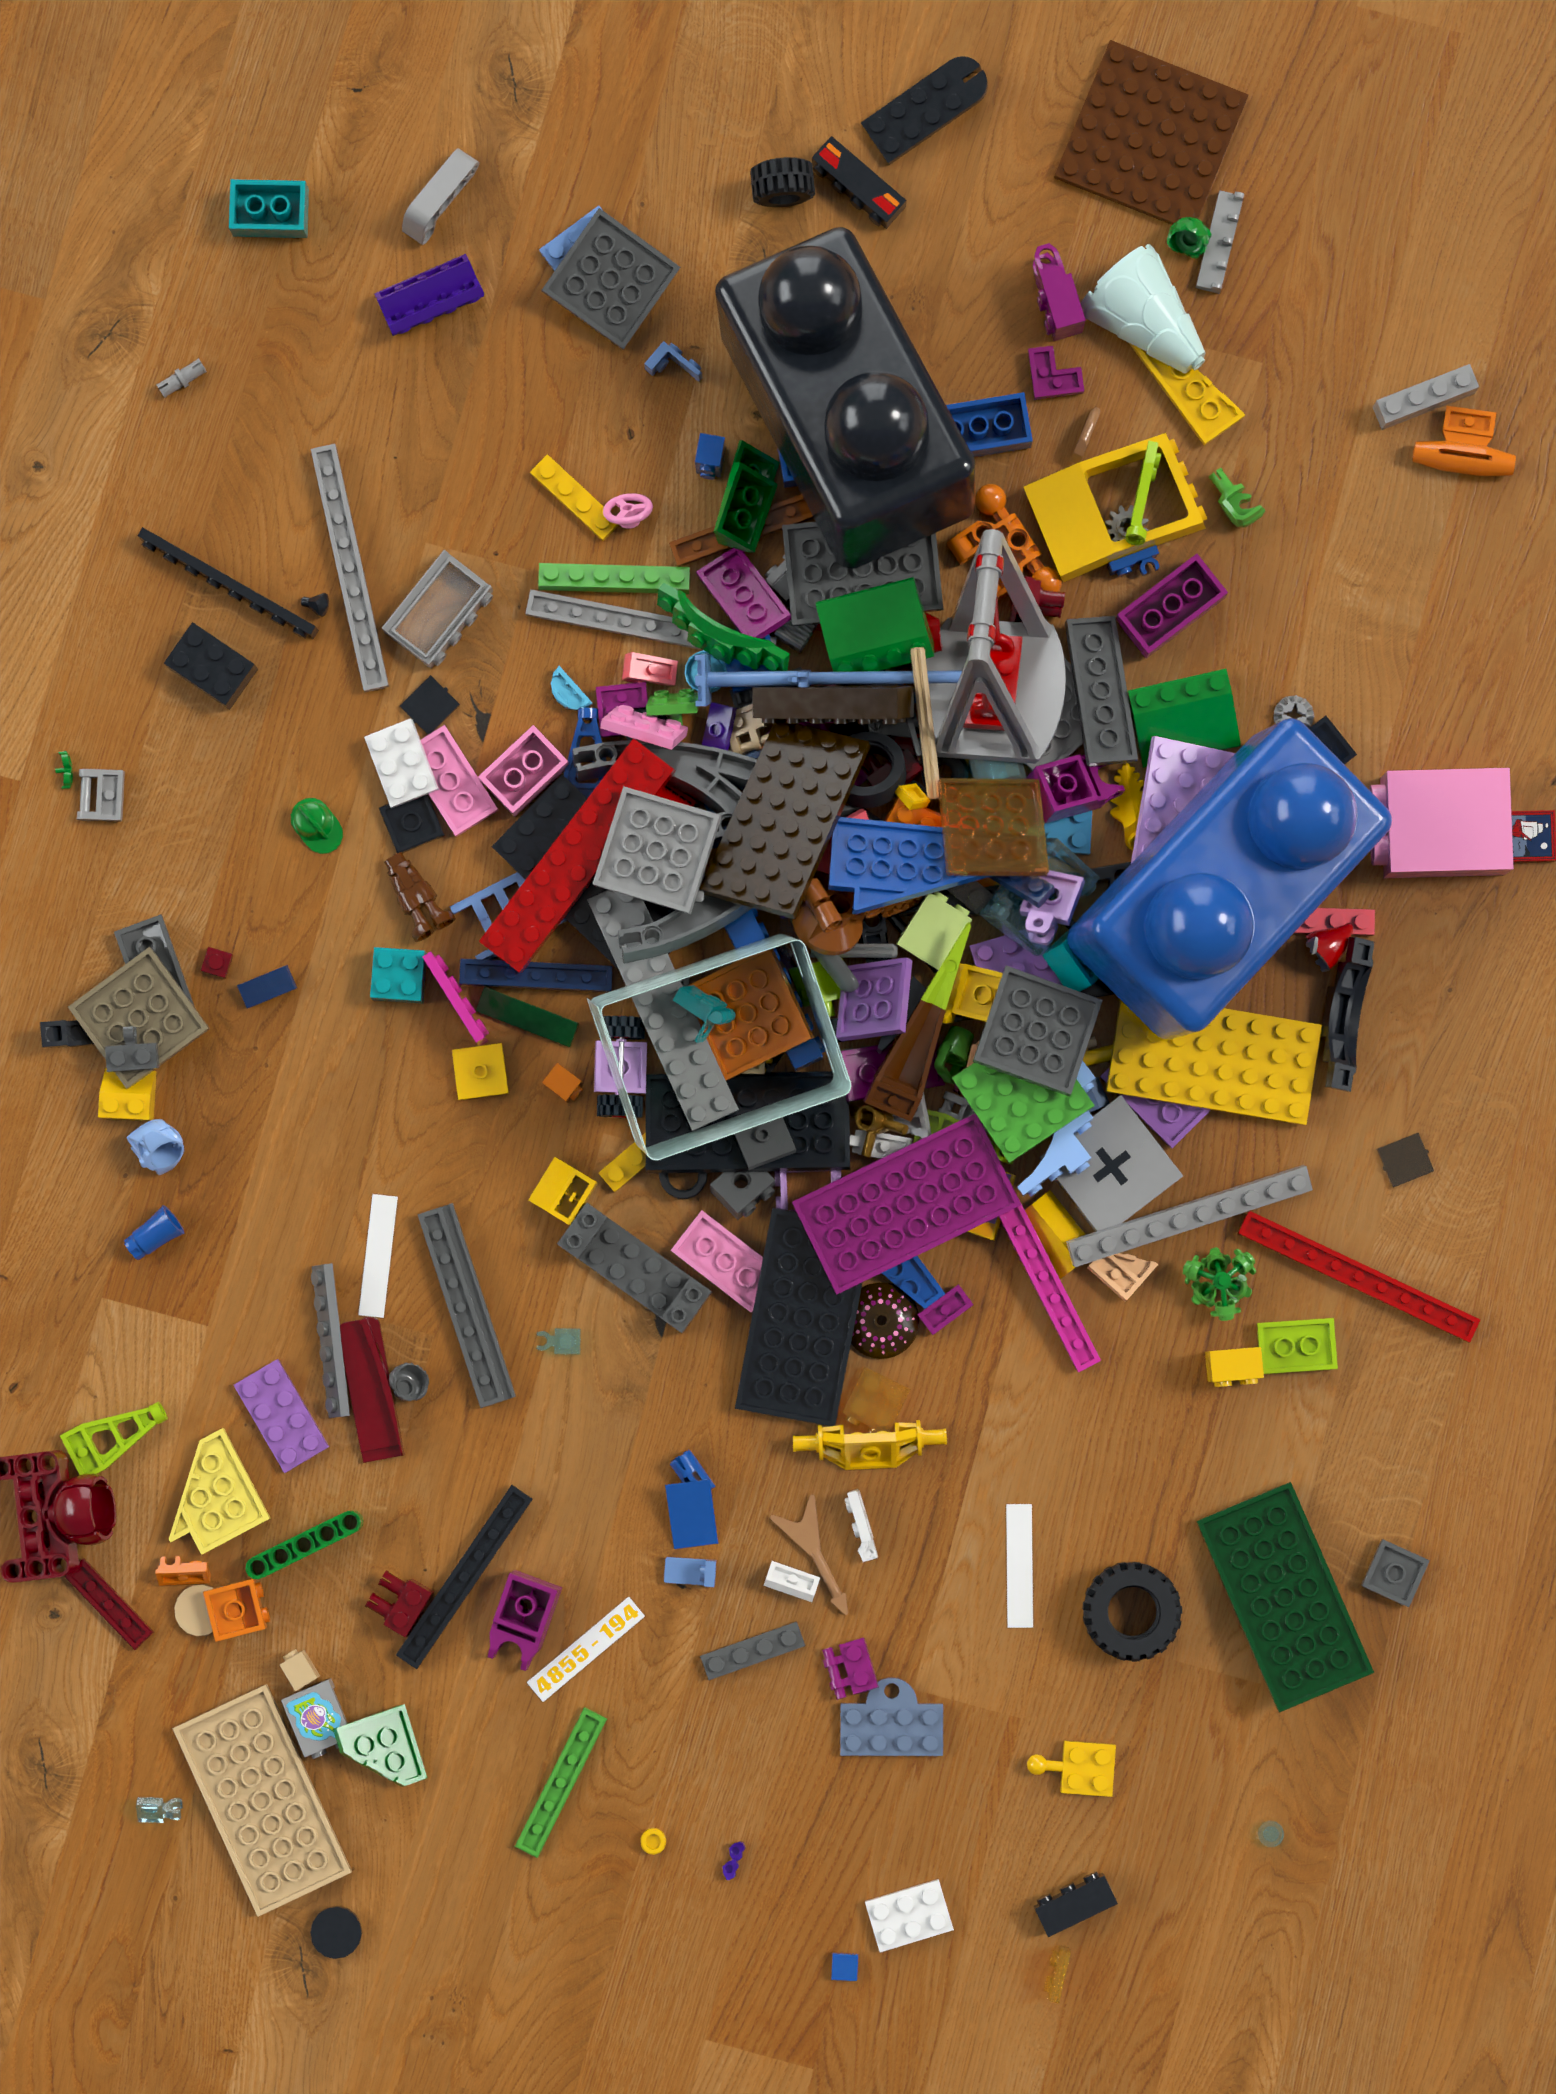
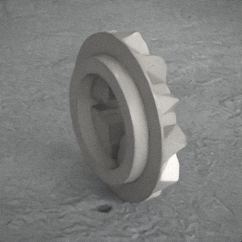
M1297 695L1288 696L1276 705L1274 710L1275 724L1291 718L1283 714L1290 713L1294 705H1296L1297 713L1303 715L1301 718H1297V720L1303 722L1308 728L1311 727L1314 720L1313 707L1305 698Z

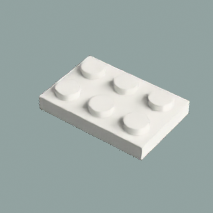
M410 718L364 737L391 808L439 790L413 719Z
M939 1879L865 1901L880 1952L954 1930Z

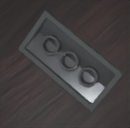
M162 914L114 932L125 964L148 947H151L194 1006Z

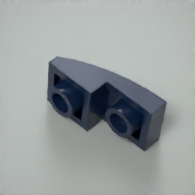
M288 965L237 985L247 1009L297 988Z

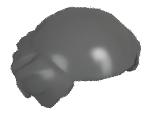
M404 1363L391 1371L389 1383L394 1395L400 1400L407 1402L417 1401L426 1395L429 1378L426 1371L419 1365Z

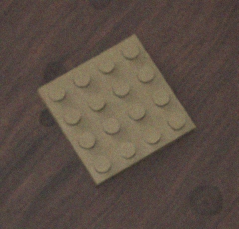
M148 947L68 1006L105 1060V1046L125 1045L123 1027H136L137 1044L158 1043L159 1066L210 1029L151 947ZM155 1069L115 1071L126 1089H128Z

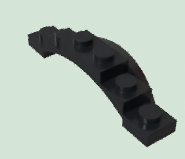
M1349 937L1345 962H1338L1335 986L1328 987L1320 1034L1321 1037L1326 1038L1322 1062L1329 1063L1325 1083L1327 1088L1351 1092L1353 1075L1356 1073L1357 1068L1356 1049L1361 1009L1368 979L1373 967L1374 941Z

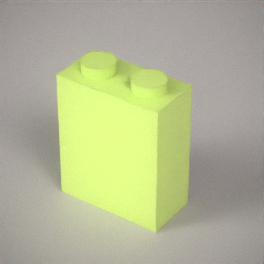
M938 891L934 892V894L925 895L896 942L897 945L937 970L941 967L966 924L972 921L968 917L970 911L959 904L955 908L947 904L948 898Z

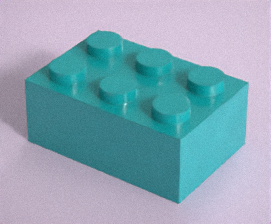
M230 179L229 230L233 237H308L309 188L306 181Z

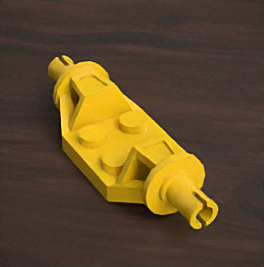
M916 1420V1423H895V1432L880 1431L867 1434L855 1432L844 1435L843 1425L830 1427L818 1425L816 1435L793 1436V1452L816 1450L819 1453V1460H823L824 1457L845 1470L897 1468L916 1453H918V1456H922L924 1445H947L946 1428L923 1430L920 1420ZM911 1443L908 1446L900 1449V1446ZM825 1445L841 1449V1452L826 1447Z

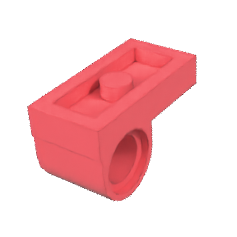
M634 652L625 654L622 680L631 683L649 682L670 687L675 686L678 661Z

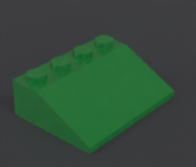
M914 577L816 602L833 672L880 671L911 663L910 650L916 647H924L926 659L934 657V641Z
M1226 668L1127 691L1142 768L1147 767L1151 739L1154 736L1218 750L1241 746L1233 694Z

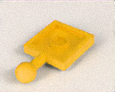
M1064 1740L1062 1761L1046 1760L1042 1755L1035 1754L1028 1759L1027 1768L1034 1775H1041L1045 1771L1061 1772V1793L1112 1797L1116 1745Z

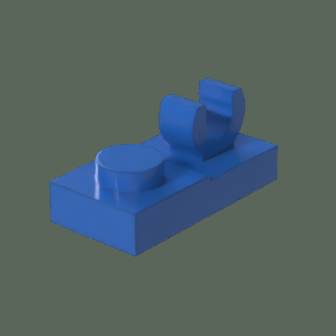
M1155 545L1109 562L1107 568L1110 576L1116 573L1118 577L1132 572L1131 568L1141 563L1139 570L1143 576L1147 574L1145 565L1148 563L1153 565L1155 571H1158L1159 563L1154 559L1159 554L1158 548Z

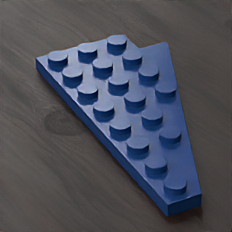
M840 817L831 837L828 890L854 892L852 914L863 913L1033 865L1036 860L1037 837Z

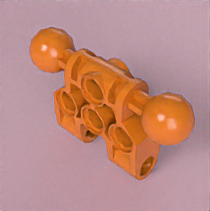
M995 484L982 486L975 495L976 507L981 513L992 515L997 523L993 524L978 520L947 542V546L959 564L962 565L974 558L981 540L976 535L980 529L998 530L1003 533L1022 573L1025 568H1028L1032 578L1041 581L1043 590L1059 592L1062 587V579L1059 572L1054 568L1043 565L1039 559L1043 554L1015 513L1011 515L1005 508L1006 494L1004 490ZM1016 535H1021L1026 541L1023 546L1016 547L1011 542L1012 538ZM1001 578L998 580L997 602L1008 595Z

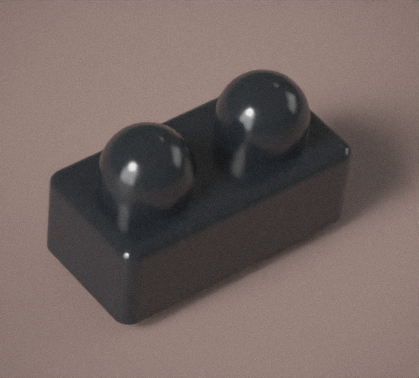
M843 227L830 229L730 273L718 281L715 295L722 342L831 552L841 566L850 569L858 568L959 523L973 514L975 510V459L858 240L850 230Z

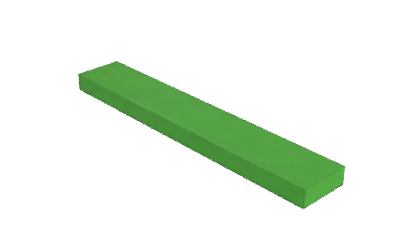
M584 1707L515 1847L538 1858L607 1720L606 1717Z

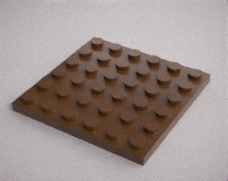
M1110 40L1054 178L1171 225L1185 217L1199 219L1249 94Z

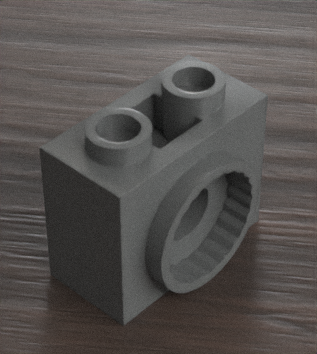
M724 1172L710 1184V1192L737 1220L742 1216L746 1218L751 1215L756 1209L755 1205L758 1202L768 1200L775 1192V1179L768 1172ZM739 1180H743L748 1185L745 1188H737L734 1184Z

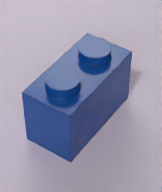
M700 433L695 468L696 473L700 474L701 478L714 480L715 477H721L726 451L725 437Z

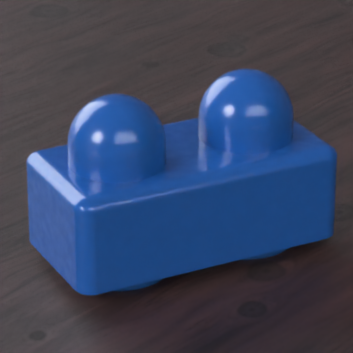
M1293 718L1285 719L1253 735L1070 928L1067 935L1068 945L1072 952L1158 1037L1173 1039L1201 1031L1211 1023L1387 834L1392 825L1391 813L1303 722Z

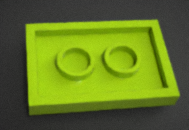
M1334 1318L1256 1323L1258 1347H1261L1264 1374L1338 1369Z

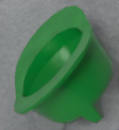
M305 798L293 807L291 824L296 833L312 851L324 854L338 848L343 838V829L326 804L319 799Z

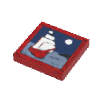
M1555 810L1511 811L1513 862L1556 861Z

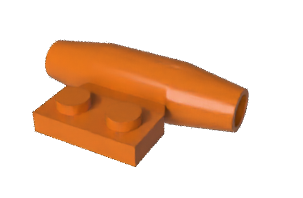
M1446 406L1442 429L1445 441H1416L1412 462L1441 471L1475 476H1513L1516 455L1487 447L1493 438L1496 412Z

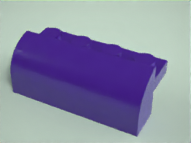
M466 254L374 293L393 336L403 334L417 325L428 323L440 315L451 313L465 304L474 303L481 297H484L483 289Z

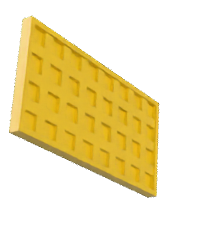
M1120 1000L1106 1092L1307 1125L1322 1025L1224 1008L1203 1030L1173 1039H1162L1155 1035Z

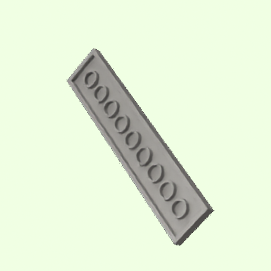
M611 890L587 899L626 986L675 970L668 953L653 958L623 963L622 948L620 949L618 943V930L653 923L643 900ZM648 938L646 941L648 943H656L658 940L656 938ZM634 942L627 943L624 945H626L627 948H630L637 945H641V943ZM679 980L632 996V999L692 1131H695L739 1109L707 1039L704 1042H695V1038L701 1029L697 1017L673 1001L679 988L683 987Z

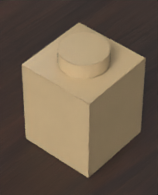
M295 1649L283 1656L285 1662L280 1664V1667L295 1691L320 1677L305 1650L298 1653Z

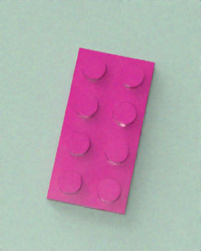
M432 952L424 955V961L475 1042L479 1046L489 1042L486 1038L489 1032L480 1019L475 1020L472 1016L476 1012L466 997L462 999L459 995L462 989L453 976L448 977L445 973L449 968L439 954L435 956Z

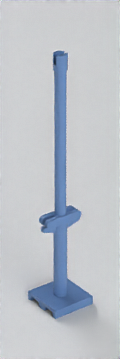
M700 653L695 655V660H697L695 686H698L696 706L711 704V687L914 684L913 671L811 672V670L711 672V654ZM962 670L927 671L928 683H958Z

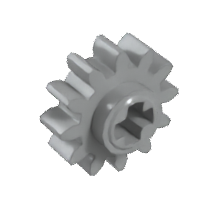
M1133 505L1129 506L1128 511H1124L1123 506H1119V514L1113 511L1110 512L1109 516L1113 521L1107 520L1105 525L1111 528L1108 532L1110 536L1114 537L1112 541L1117 542L1125 539L1126 532H1123L1124 528L1122 527L1125 523H1131ZM1142 519V526H1145L1149 520Z

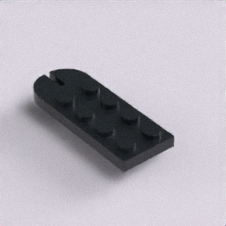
M965 56L955 57L869 116L861 124L890 165L978 104L987 92L988 81L986 74L981 69L980 64L974 59ZM972 73H977V75L964 83L963 79Z

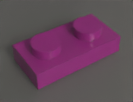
M958 1284L920 1312L918 1316L930 1333L934 1335L973 1306V1303Z

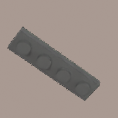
M796 1621L700 1655L708 1680H712L804 1647L805 1643Z

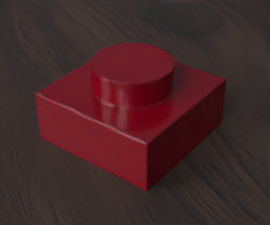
M208 947L201 971L226 979L233 954Z

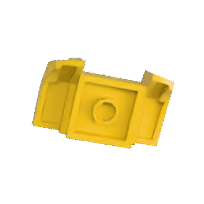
M960 963L943 1023H953L956 1015L986 1022L1002 973Z

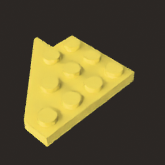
M224 1428L199 1441L169 1536V1541L173 1542L190 1533L201 1555L271 1519Z

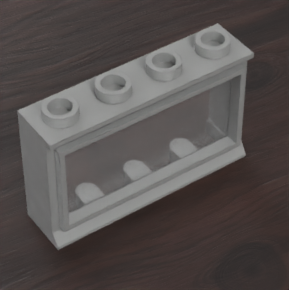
M443 550L384 624L382 630L432 669L434 665L439 666L445 659L447 654L444 652L450 645L455 646L462 637L460 632L466 625L470 627L478 616L476 612L481 606L486 607L492 600V586L456 560L446 550Z

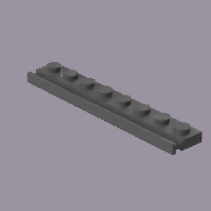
M451 1203L418 1214L480 1408L516 1397L454 1204Z

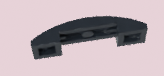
M77 1020L39 1022L42 1048L95 1045Z

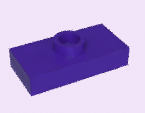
M711 702L702 745L729 750L737 708Z

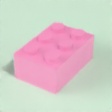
M533 725L478 778L507 810L516 817L565 771L569 762Z

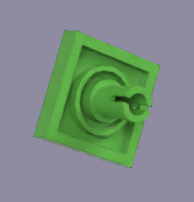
M694 689L679 690V693H669L668 690L655 691L654 694H650L646 704L647 716L667 715V720H677L683 726L682 714L698 712L699 706H696L698 692H694Z

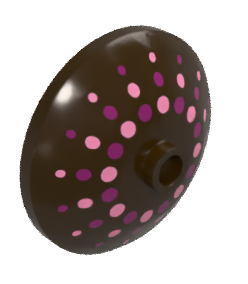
M879 1282L862 1287L852 1335V1346L860 1353L876 1359L891 1358L903 1353L913 1343L919 1329V1312L914 1300L894 1284ZM878 1316L886 1317L887 1322L885 1325L877 1323Z

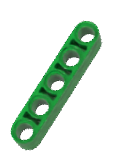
M355 1510L341 1513L252 1557L246 1563V1573L253 1579H261L358 1532L363 1526V1516ZM353 1515L356 1517L357 1526L354 1529H349L345 1526L346 1516ZM325 1526H329L334 1530V1537L330 1541L322 1537L321 1532ZM302 1537L309 1539L311 1542V1548L307 1552L299 1548V1540ZM278 1549H284L287 1552L288 1559L285 1563L277 1561L275 1555ZM256 1560L262 1561L265 1565V1570L262 1574H257L253 1571L252 1566Z

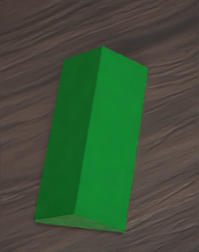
M739 440L714 528V534L718 544L755 553L778 486L774 482V478L780 462L743 440Z

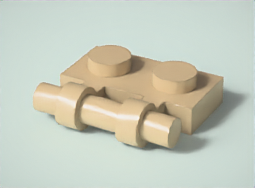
M753 704L737 709L730 739L731 748L728 751L745 755L752 750H762L769 734L761 736L759 729L765 728L768 725L767 723H762V718H753ZM750 734L751 740L741 743L739 737Z

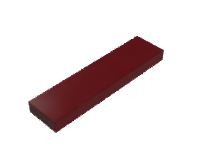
M85 1558L80 1561L79 1569L75 1574L64 1576L134 1650L138 1649L154 1633L147 1623Z

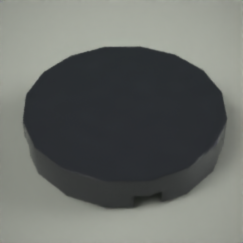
M333 1906L321 1911L312 1922L310 1931L311 1940L316 1950L325 1957L333 1959L344 1958L354 1952L361 1941L363 1933L357 1915L350 1909L341 1906Z

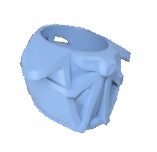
M162 1119L148 1121L127 1136V1140L132 1146L131 1150L139 1158L141 1167H147L152 1171L155 1170L158 1175L172 1170L178 1164L184 1152L181 1135Z

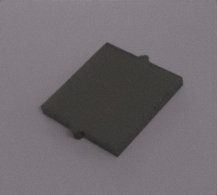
M1419 1132L1377 1149L1383 1163L1382 1170L1386 1171L1392 1188L1434 1172L1428 1157L1429 1150L1425 1149Z

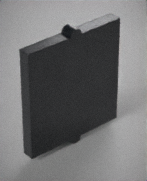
M431 675L400 705L413 719L414 724L417 723L428 735L460 706L448 693V688H443Z

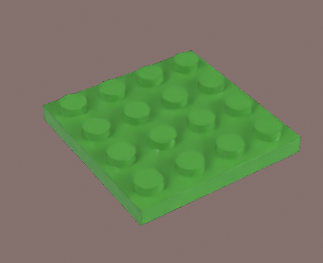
M973 1063L952 1077V1080L1009 1163L1095 1106L1077 1079L1069 1097L977 1063Z

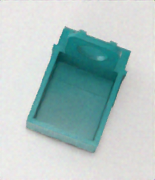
M694 985L680 987L673 999L674 1002L704 1021L702 1028L695 1038L696 1043L706 1040L714 1024L730 1023L736 1016L733 1009L726 1008L728 1004L716 996L706 994Z

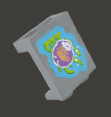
M331 1678L281 1700L304 1757L311 1755L315 1759L326 1754L325 1748L335 1745L336 1749H338L333 1728L348 1723L333 1689L335 1686Z

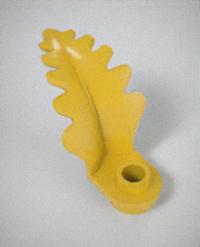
M1124 763L1122 768L1117 770L1120 775L1114 776V780L1118 783L1116 785H1123L1125 791L1121 796L1110 800V802L1117 805V807L1111 809L1110 814L1123 824L1126 846L1133 851L1143 791H1140V788L1144 786V781H1137L1140 778V773H1134L1135 767H1130L1129 763Z

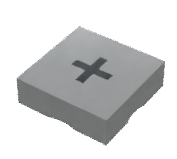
M1121 1095L1093 1116V1120L1090 1122L1092 1125L1090 1129L1081 1135L1078 1132L1074 1134L1090 1155L1091 1160L1088 1161L1090 1166L1079 1175L1076 1172L1070 1175L1067 1169L1063 1167L1061 1169L1063 1174L1055 1179L1059 1186L1073 1199L1079 1212L1095 1232L1123 1223L1183 1177L1182 1173ZM1043 1154L1041 1157H1039V1160H1040V1161H1042V1159L1044 1158L1045 1154Z

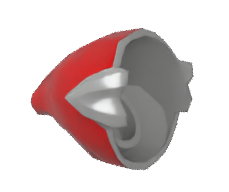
M1346 923L1336 928L1316 930L1305 937L1307 940L1306 947L1310 948L1312 955L1316 954L1319 958L1315 962L1321 966L1320 970L1322 972L1330 971L1345 954L1348 939L1351 937L1354 929L1351 923Z

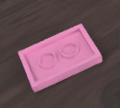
M626 705L614 708L602 718L600 726L601 729L671 750L686 737L688 727L682 726L681 722L677 720H662L657 718V715L647 716L646 712L643 714L636 712L632 707Z

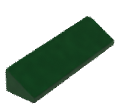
M487 987L483 988L476 1012L569 1048L579 1026V1023Z

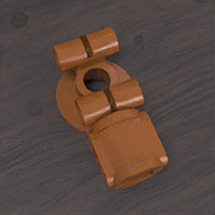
M814 878L811 881L796 918L792 919L793 927L799 939L810 949L824 955H841L854 948L859 941L863 930L862 921L864 917L872 918L879 913L883 917H889L913 908L921 902L923 897L920 896L863 913L852 914L854 892L825 891L818 878Z

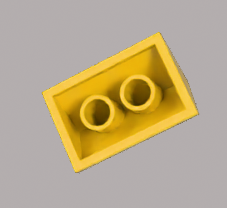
M1049 1190L1026 1208L1025 1212L1059 1279H1061L1076 1268L1072 1265L1066 1241L1086 1234L1051 1190Z

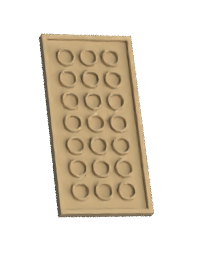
M267 1684L172 1728L257 1917L352 1872Z

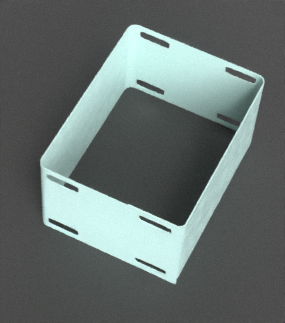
M777 934L596 996L592 1000L587 998L634 1141L652 1160H660L848 1094L851 1089V1082L807 948L802 941L790 936ZM790 943L833 1072L831 1083L645 1147L602 1015L603 1007Z

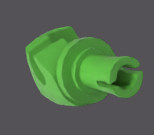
M1222 468L1217 469L1216 474L1213 472L1209 476V479L1222 494L1218 500L1220 507L1236 527L1245 528L1263 516L1265 509L1261 505L1250 509L1240 508V504L1250 502L1252 496L1251 494L1242 493L1245 489L1243 484L1233 485Z

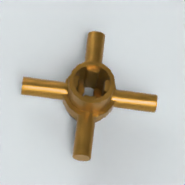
M849 1104V1115L855 1117L858 1128L867 1131L861 1152L863 1156L871 1157L877 1134H882L889 1130L903 1135L908 1132V1125L894 1121L893 1114L872 1105H864L859 1108Z

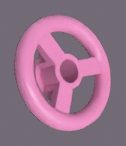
M623 494L612 498L605 504L603 515L611 523L619 524L623 528H634L639 525L640 521L646 519L651 514L653 504L644 495ZM626 501H637L643 504L634 505L631 503H626ZM615 505L620 508L617 516L612 515L610 512Z

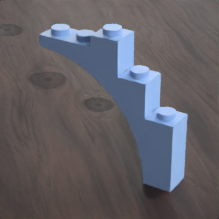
M1082 1060L1076 1079L1087 1093L1094 1087L1092 1082L1096 1078ZM1089 1111L1054 1133L1053 1140L1042 1161L1034 1172L1017 1187L1023 1197L1027 1194L1032 1197L1042 1189L1040 1184L1048 1178L1051 1182L1063 1174L1061 1170L1063 1167L1067 1169L1070 1175L1074 1172L1079 1175L1090 1166L1088 1164V1161L1091 1160L1090 1155L1074 1135L1076 1132L1081 1135L1092 1127L1090 1122L1093 1120V1116Z

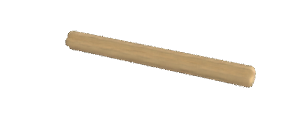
M924 647L912 648L910 652L926 792L929 799H937L941 797L926 656Z

